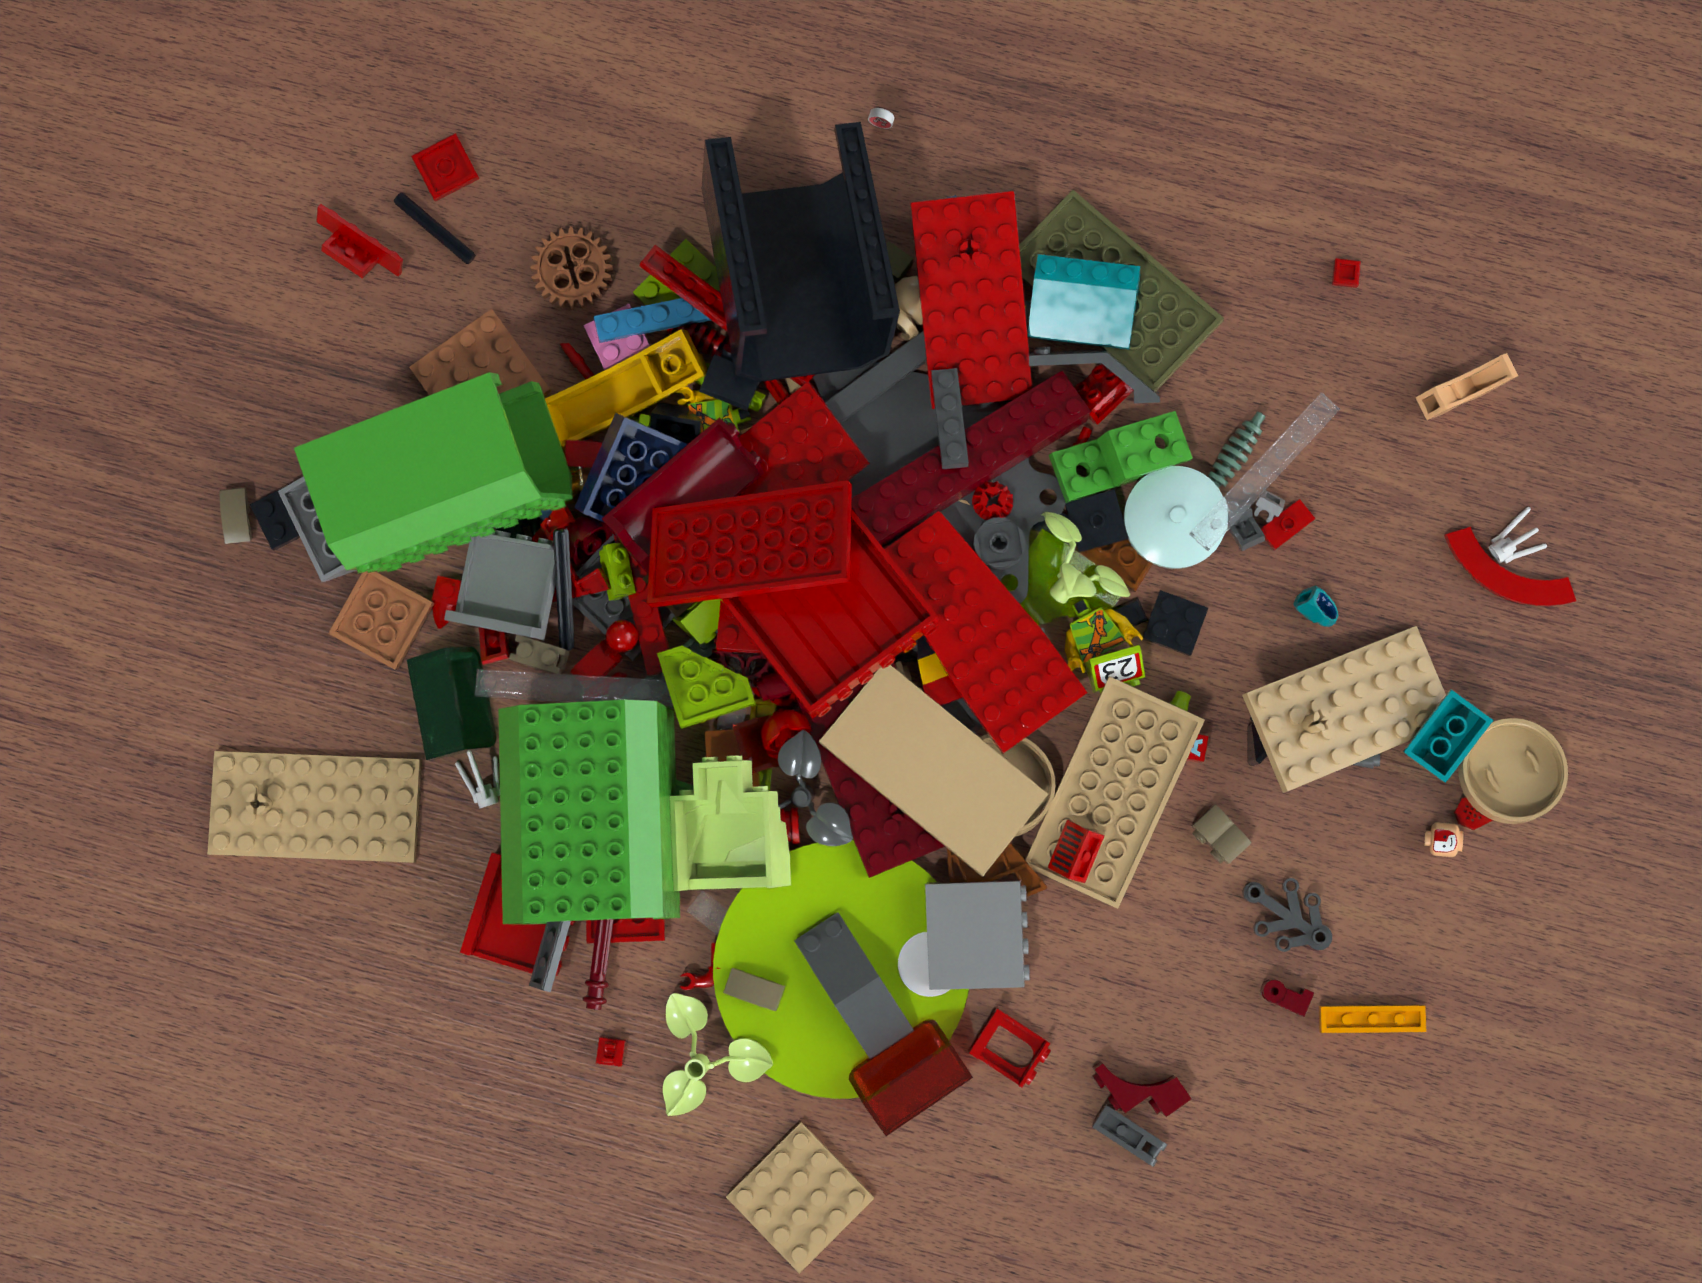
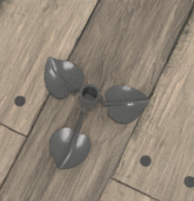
M802 730L781 747L778 754V763L782 771L787 775H797L796 779L800 784L792 791L791 798L779 804L778 807L782 809L792 803L799 808L808 806L810 813L814 817L807 822L806 829L809 836L815 842L826 846L847 844L853 840L850 819L845 809L836 803H824L816 812L812 802L815 792L801 778V776L813 778L821 768L819 748L813 737L806 730Z

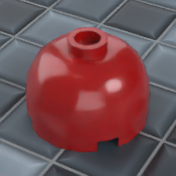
M790 709L777 710L762 726L761 738L764 749L770 757L778 759L781 747L802 730H806L811 735L810 731L813 732V728L806 717L799 711Z

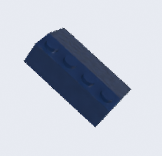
M615 413L575 508L585 515L603 521L602 518L688 444Z

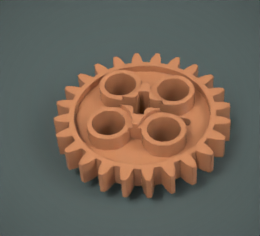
M572 227L569 228L567 234L564 233L562 228H559V236L557 237L554 233L550 232L552 240L548 241L542 238L544 247H535L539 256L531 257L537 263L530 266L531 271L537 273L531 276L533 282H539L535 286L537 291L544 290L542 292L544 299L551 296L550 303L552 305L559 300V305L562 309L566 303H569L571 310H574L575 303H579L581 308H584L585 300L594 304L592 298L594 295L602 298L599 291L600 288L608 290V286L604 281H612L611 275L606 273L613 271V266L606 264L612 260L611 255H604L608 251L607 246L600 247L602 243L600 237L593 241L594 235L591 231L584 236L583 228H580L577 234ZM566 247L569 248L571 260L575 266L574 271L579 283L578 289H575L573 278L569 271L570 267L564 251ZM584 248L587 250L584 257H575V252L578 249ZM555 255L563 257L559 264H551V258ZM584 273H593L594 276L590 281L585 282L581 280ZM568 279L569 284L565 288H558V281Z

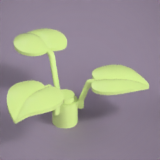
M1052 512L1041 514L1044 516L1049 530L1057 538L1070 544L1066 559L1060 566V572L1057 575L1059 579L1050 589V594L1056 601L1066 603L1072 597L1094 596L1096 588L1092 581L1095 580L1099 581L1101 587L1111 594L1122 597H1129L1131 595L1122 578L1111 568L1098 565L1095 568L1096 574L1088 578L1073 565L1069 564L1076 547V542L1082 540L1078 528L1062 515Z
M672 993L667 1001L666 1021L668 1028L676 1037L682 1039L689 1036L690 1033L692 1034L691 1059L686 1063L685 1070L673 1071L664 1080L663 1096L668 1116L685 1114L697 1108L706 1096V1085L699 1079L709 1069H713L721 1063L730 1061L728 1065L730 1074L741 1082L754 1081L773 1066V1061L768 1051L760 1043L748 1038H740L733 1041L729 1045L730 1056H725L714 1062H710L704 1054H697L696 1031L705 1027L708 1020L707 1009L695 997L679 993Z

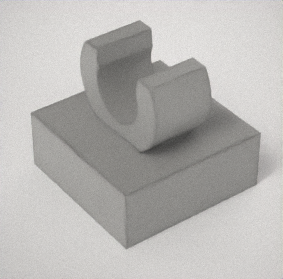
M1262 489L1257 498L1254 515L1257 517L1260 511L1266 510L1269 513L1266 522L1269 523L1273 520L1274 515L1279 517L1284 508L1285 500Z

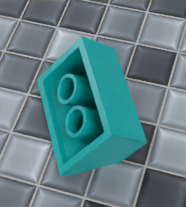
M1450 689L1403 752L1446 783L1494 720Z

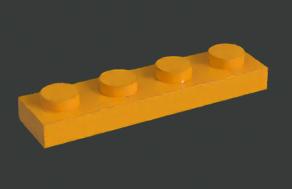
M1319 1006V1032H1426V1006Z

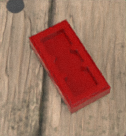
M1299 499L1284 510L1279 517H1275L1262 527L1261 530L1265 535V540L1275 551L1316 518Z

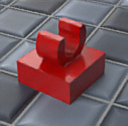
M599 1037L596 1064L622 1067L626 1040Z

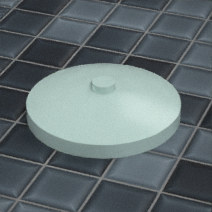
M1170 466L1147 474L1134 486L1125 504L1124 524L1129 542L1141 557L1159 567L1181 569L1202 562L1217 549L1227 527V507L1219 488L1206 475L1192 468Z

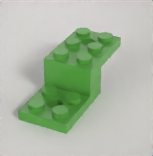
M1176 411L1109 430L1096 440L1049 454L1066 503L1133 483L1145 474L1193 459ZM1155 437H1160L1164 440V449L1156 446ZM1077 465L1085 467L1087 471L1086 477H1081L1077 474Z

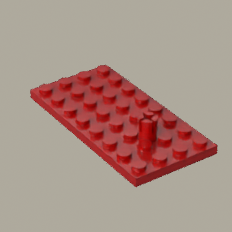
M1014 191L910 202L931 409H935L931 370L957 368L962 406L1018 398L1032 389V380L1029 366V347Z
M849 480L653 508L647 604L654 608L850 582L852 484Z

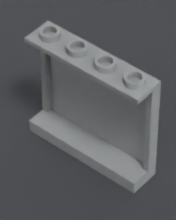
M495 530V535L471 537L472 541L468 547L456 610H446L444 620L544 640L556 585L553 541L539 538L538 543L531 542L532 537L517 534L515 539L510 538L511 533Z
M1021 880L963 883L927 882L925 884L929 990L1024 987L1025 981L1030 980L1029 965H1024V954H1029L1028 938H1023V928H1028L1027 912H1022V902L1027 901L1026 886H1021Z

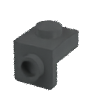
M1250 505L1236 508L1227 515L1228 530L1241 551L1265 541V535L1253 518Z

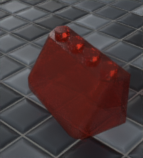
M928 1019L913 1027V1032L872 1059L867 1058L854 1067L849 1074L851 1085L885 1136H888L973 1078L935 1020Z

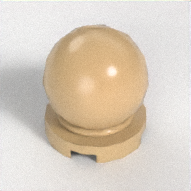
M917 276L902 278L895 284L900 309L896 328L903 332L900 337L908 342L919 334L916 326L922 325Z

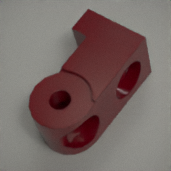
M1274 979L1266 980L1260 990L1262 997L1268 1002L1305 1017L1314 996V992L1305 988H1301L1300 992L1296 993L1285 988L1282 982Z

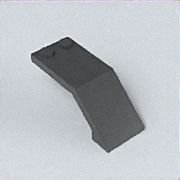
M1035 347L1034 352L1029 354V366L1102 363L1134 390V403L1160 402L1158 391L1154 392L1106 350L1051 351L1050 347Z
M838 912L794 940L833 1004L870 1059L914 1031Z

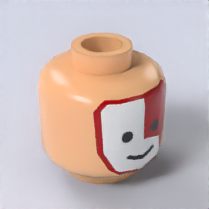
M1435 822L1431 826V831H1425L1424 846H1429L1430 853L1434 856L1454 857L1458 851L1462 852L1463 831H1459L1457 824Z

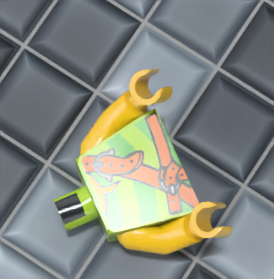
M683 387L676 392L682 393L685 396V399L677 401L678 404L683 405L690 401L691 403L688 404L689 410L702 419L701 433L719 417L726 424L731 422L737 429V424L751 420L749 410L746 411L741 408L732 410L731 404L699 392L700 390H691L689 387Z
M1083 599L1072 605L1078 620L1070 623V629L1066 632L1065 653L1068 660L1067 665L1072 672L1075 668L1080 667L1082 672L1085 673L1083 664L1089 659L1098 657L1124 642L1133 647L1134 645L1131 643L1133 637L1138 636L1141 641L1143 637L1125 616L1113 609L1104 610L1102 607L1092 612L1086 599Z

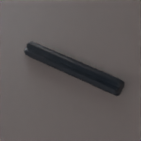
M401 192L395 197V205L465 264H470L474 260L476 255L471 249L408 196Z

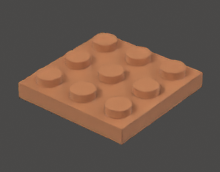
M366 571L359 577L328 634L383 664L398 670L434 603L377 572L368 573Z

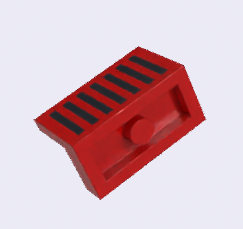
M1067 820L1047 868L1070 880L1085 883L1105 835Z

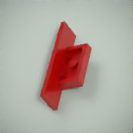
M322 204L318 206L316 222L333 233L322 244L321 251L362 279L377 264H380L398 277L401 275L403 258L398 253L389 250L380 244L376 238L370 237L359 230L355 224L349 223L334 210L328 209Z

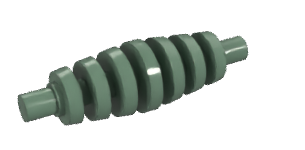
M1257 411L1252 420H1245L1242 423V426L1246 429L1238 428L1235 431L1240 437L1239 439L1234 436L1228 439L1234 447L1224 444L1222 447L1228 456L1219 453L1217 458L1223 463L1221 465L1215 462L1213 468L1217 472L1210 471L1208 475L1218 488L1221 486L1226 487L1228 484L1225 477L1232 479L1235 476L1230 471L1231 468L1236 471L1242 468L1236 462L1237 460L1242 463L1247 462L1248 458L1242 452L1251 455L1253 449L1247 444L1256 445L1258 440L1253 435L1260 436L1262 433L1260 425L1266 417L1262 413Z

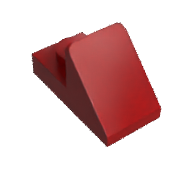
M479 627L482 664H491L509 659L512 651L508 645L507 633Z

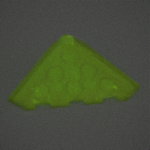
M1044 529L1040 531L1028 550V592L1024 601L1020 603L1038 625L1051 623L1054 618L1067 615L1068 618L1077 617L1072 605L1083 599H1086L1091 610L1100 607L1104 610L1114 608L1121 596L1107 592L1101 587L1099 581L1096 580L1092 581L1096 588V594L1092 597H1072L1066 603H1060L1051 596L1050 589L1059 579L1057 575L1060 572V566L1066 559L1070 546ZM1074 549L1069 564L1073 565L1088 578L1096 574L1095 568L1097 565ZM1014 575L1006 586L1008 591H1013L1018 587V579Z

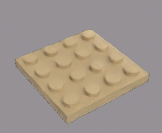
M801 1121L726 1198L800 1274L874 1199V1196Z

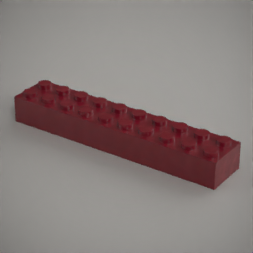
M1060 371L965 429L968 467L942 469L940 447L937 446L853 497L851 509L880 545L884 547L924 522L936 512H941L972 493L986 481L990 482L1087 422L1091 411L1063 371Z

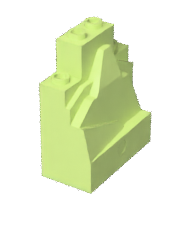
M726 756V761L718 762V757H702V763H693L694 790H679V796H670L673 890L790 886L791 872L786 822L781 821L777 791H768V786L753 787L752 761H742V756Z

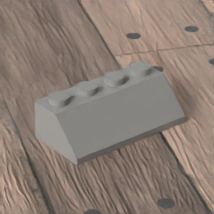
M304 476L279 490L280 497L321 582L357 571L346 570L327 545Z

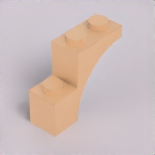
M1506 353L1455 379L1435 386L1415 398L1426 420L1443 415L1463 403L1485 395L1516 378L1518 374Z

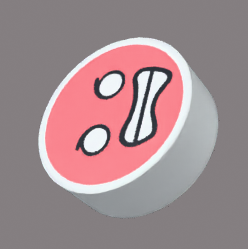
M873 108L870 111L868 121L876 127L888 129L893 125L894 115L888 110Z

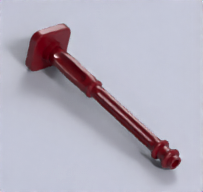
M614 919L597 920L590 977L585 981L588 991L587 995L582 998L586 1002V1008L601 1010L602 1005L607 1003L603 996L604 989L609 987V983L606 981V972Z

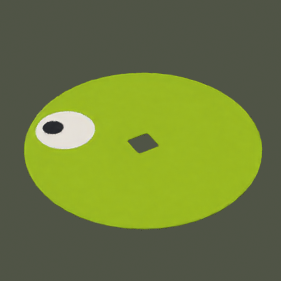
M853 840L840 846H826L813 843L789 852L791 885L775 888H742L727 910L721 924L714 952L713 979L719 1011L725 1026L734 1041L740 1038H748L760 1043L768 1051L773 1061V1066L765 1074L782 1085L798 1092L831 1099H851L878 1094L894 1088L914 1077L938 1056L957 1028L968 997L969 989L929 990L925 884L927 882H936V880L912 860L868 878ZM837 912L914 1029L913 1032L872 1059L868 1057L794 941ZM737 968L785 986L777 1011L723 993L731 969Z

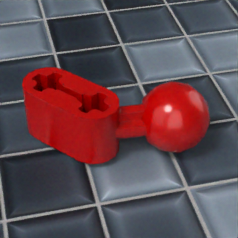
M617 620L611 623L606 631V639L598 643L571 669L570 673L587 691L597 685L622 661L623 657L619 652H627L635 647L638 641V631L635 625L627 620Z

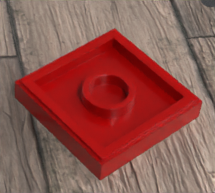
M456 133L411 156L435 202L480 179Z

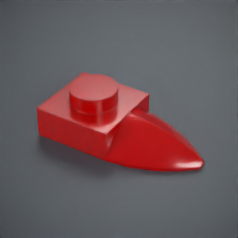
M437 576L432 596L434 603L432 610L438 629L443 628L450 622L444 620L446 610H456L461 586L460 580Z

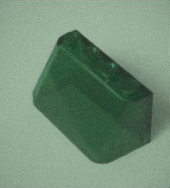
M451 647L407 659L426 760L440 759L467 753L468 750L477 751L494 746L496 743V731L479 652L474 647Z

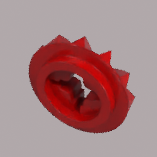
M986 481L982 486L977 487L973 494V509L984 520L998 517L1006 518L1013 507V494L1010 493L1007 486L1000 484L998 481ZM999 494L997 501L999 505L992 504L986 508L989 501L987 496L993 498Z

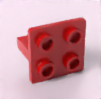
M1102 363L1096 366L1084 381L1074 387L1091 411L1089 418L1097 425L1134 391Z

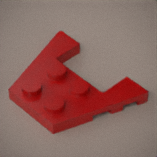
M566 505V507L553 511L549 517L545 518L540 524L539 530L532 537L531 542L538 543L539 538L553 541V531L556 528H566L575 522L568 506ZM570 563L572 598L611 590L610 581L602 568H597L582 579H579ZM555 585V590H554V595H553L552 603H553V602H557V599H556V585Z

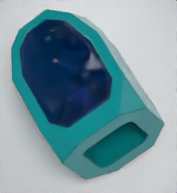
M1316 585L1304 589L1296 596L1293 603L1296 610L1306 619L1320 626L1330 627L1334 625L1339 616L1334 601L1323 589Z

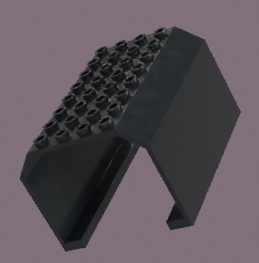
M861 122L835 124L834 132L843 171L841 174L823 184L750 193L741 192L731 137L705 139L701 189L735 375L759 382L861 369L889 355L900 309Z

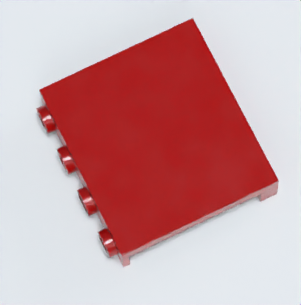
M491 852L460 953L468 956L473 955L532 974L546 924H503L501 854ZM571 921L570 925L574 926L575 921ZM568 935L565 940L563 951H566L569 944L570 936ZM559 961V965L555 976L559 975L562 966V961Z

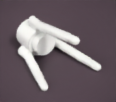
M1526 507L1498 536L1491 539L1492 544L1489 546V550L1498 563L1504 561L1507 564L1513 559L1547 547L1546 544H1541L1513 553L1517 550L1516 545L1539 531L1538 528L1526 532L1513 541L1509 537L1504 539L1530 511V507Z
M468 750L467 755L478 784L476 790L460 762L457 761L455 765L472 794L474 803H478L479 809L499 803L497 797L500 796L498 758L496 756L492 758L494 788H492L491 783L483 784L471 750Z

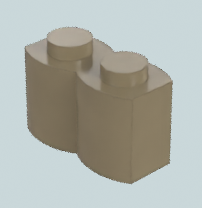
M1213 805L1192 825V828L1195 830L1192 833L1193 836L1202 845L1206 842L1213 849L1210 854L1220 864L1223 861L1226 864H1230L1252 843L1217 805Z

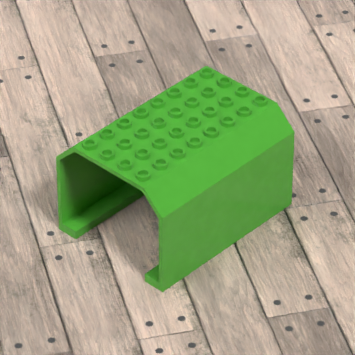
M489 372L295 447L294 450L327 545L345 569L357 570L358 573L366 571L368 573L375 571L379 573L386 570L391 572L402 568L401 564L407 562L411 564L424 560V555L432 553L436 555L448 551L447 546H461L472 541L471 537H485L494 534V528L504 527L506 529L518 525V519L527 518V520L542 516V510L551 509V511L566 507L565 502L573 499L572 475L540 384L531 381L499 394L496 386L502 385L500 377L496 373Z
M644 700L529 704L498 709L503 924L527 925L546 924L547 922L680 918V892L673 890L670 796H677L674 710L657 701Z

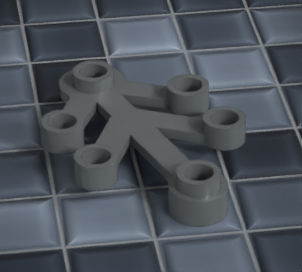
M1287 878L1282 883V889L1286 892L1289 910L1266 895L1261 884L1249 882L1243 887L1242 894L1246 901L1250 903L1259 902L1283 918L1282 920L1272 922H1256L1253 926V931L1257 936L1265 937L1270 932L1297 928L1304 933V935L1291 938L1279 936L1275 940V947L1279 951L1286 952L1292 947L1309 945L1315 950H1324L1330 946L1332 933L1327 926L1322 925L1318 907L1321 903L1320 896L1316 893H1308L1304 897V904L1309 908L1310 925L1302 919L1297 895L1299 883L1296 879ZM1288 881H1293L1295 884V888L1292 891L1286 888ZM1254 887L1259 891L1258 896L1255 898L1250 895V890ZM1310 896L1316 898V904L1313 906L1308 903ZM1260 924L1266 926V931L1263 934H1260L1257 930ZM1318 932L1324 935V939L1321 942H1317L1315 939V935ZM1281 939H1286L1288 942L1287 947L1284 949L1279 946Z

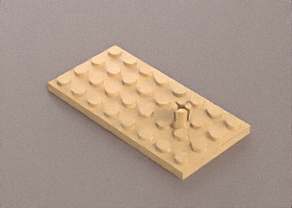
M1415 626L1245 693L1242 696L1284 793L1412 740L1446 694L1419 630Z
M1109 676L1057 788L1052 804L1025 858L1034 871L1118 909L1205 719ZM1067 820L1105 835L1085 883L1070 880L1047 868Z
M214 751L207 854L416 863L422 760Z

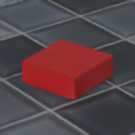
M1336 258L1333 265L1332 285L1357 288L1359 286L1361 261Z

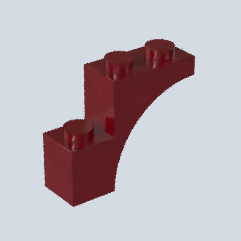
M1101 1061L1092 1067L1096 1072L1092 1077L1101 1089L1103 1087L1107 1088L1111 1094L1107 1098L1116 1111L1121 1108L1126 1113L1150 1096L1152 1099L1148 1103L1155 1113L1159 1114L1161 1112L1167 1117L1192 1099L1174 1075L1156 1083L1136 1084L1115 1076Z

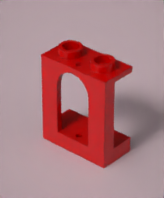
M995 1008L968 1052L1023 1088L1025 1084L1028 1086L1031 1084L1037 1074L1034 1071L1039 1061L1041 1063L1045 1062L1051 1050L1048 1048L1050 1043L1003 1011ZM999 1025L1032 1048L1033 1058L1027 1066H1013L986 1048Z

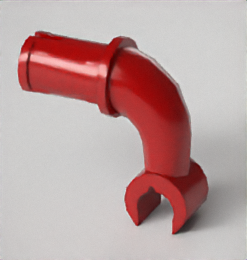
M711 943V966H708L709 971L699 976L690 972L683 973L680 977L687 976L692 981L689 986H680V988L683 990H693L695 987L708 988L714 986L713 959L716 943Z

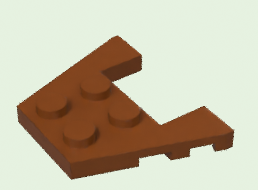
M1011 842L984 876L977 873L947 848L950 883L991 882L1015 872L1018 880H1021V886H1026L1027 897L1048 888Z

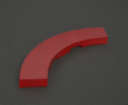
M1471 527L1444 535L1458 563L1471 575L1473 580L1493 594L1515 603L1549 607L1576 602L1569 577L1554 580H1536L1522 577L1506 570L1485 553L1475 538Z

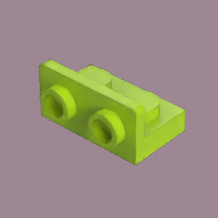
M622 543L604 545L603 549L599 551L602 569L611 585V590H607L609 601L619 600L636 593L627 549Z

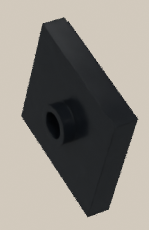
M1115 490L1065 503L1068 518L1078 528L1082 537L1080 542H1076L1078 553L1129 539Z

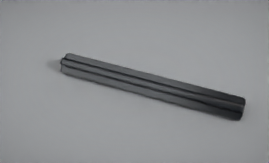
M556 528L553 531L559 648L570 651L574 648L575 644L569 534L566 528Z

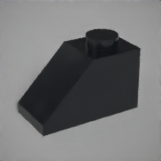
M659 402L651 412L650 427L684 443H690L701 434L702 419L684 406Z

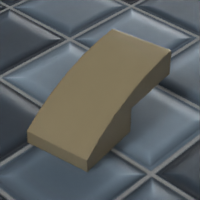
M246 487L220 490V511L225 544L251 541L253 538L248 516L250 507Z
M732 968L723 993L777 1011L785 986L737 968Z

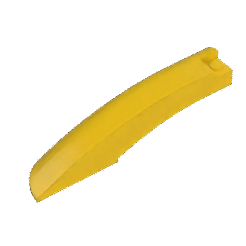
M681 329L628 359L545 398L562 449L564 450L565 440L582 441L609 428L615 413L630 417L706 376L707 367L702 354L698 353L688 331Z

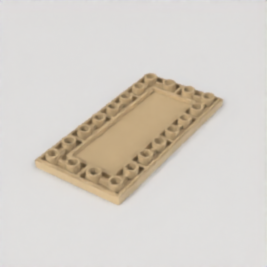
M891 665L885 669L882 667L878 669L874 677L863 687L819 741L821 745L981 876H984L1048 796V793Z

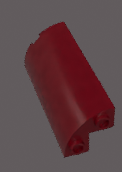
M719 417L602 518L617 540L623 544L627 552L647 574H649L653 508L739 496L764 474L760 465L762 463L761 458L753 450L748 452L742 446L738 438L740 432L731 422L726 424Z

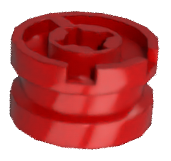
M784 808L780 809L781 821L786 822L788 842L792 841L793 844H799L798 808H791L790 811H785Z

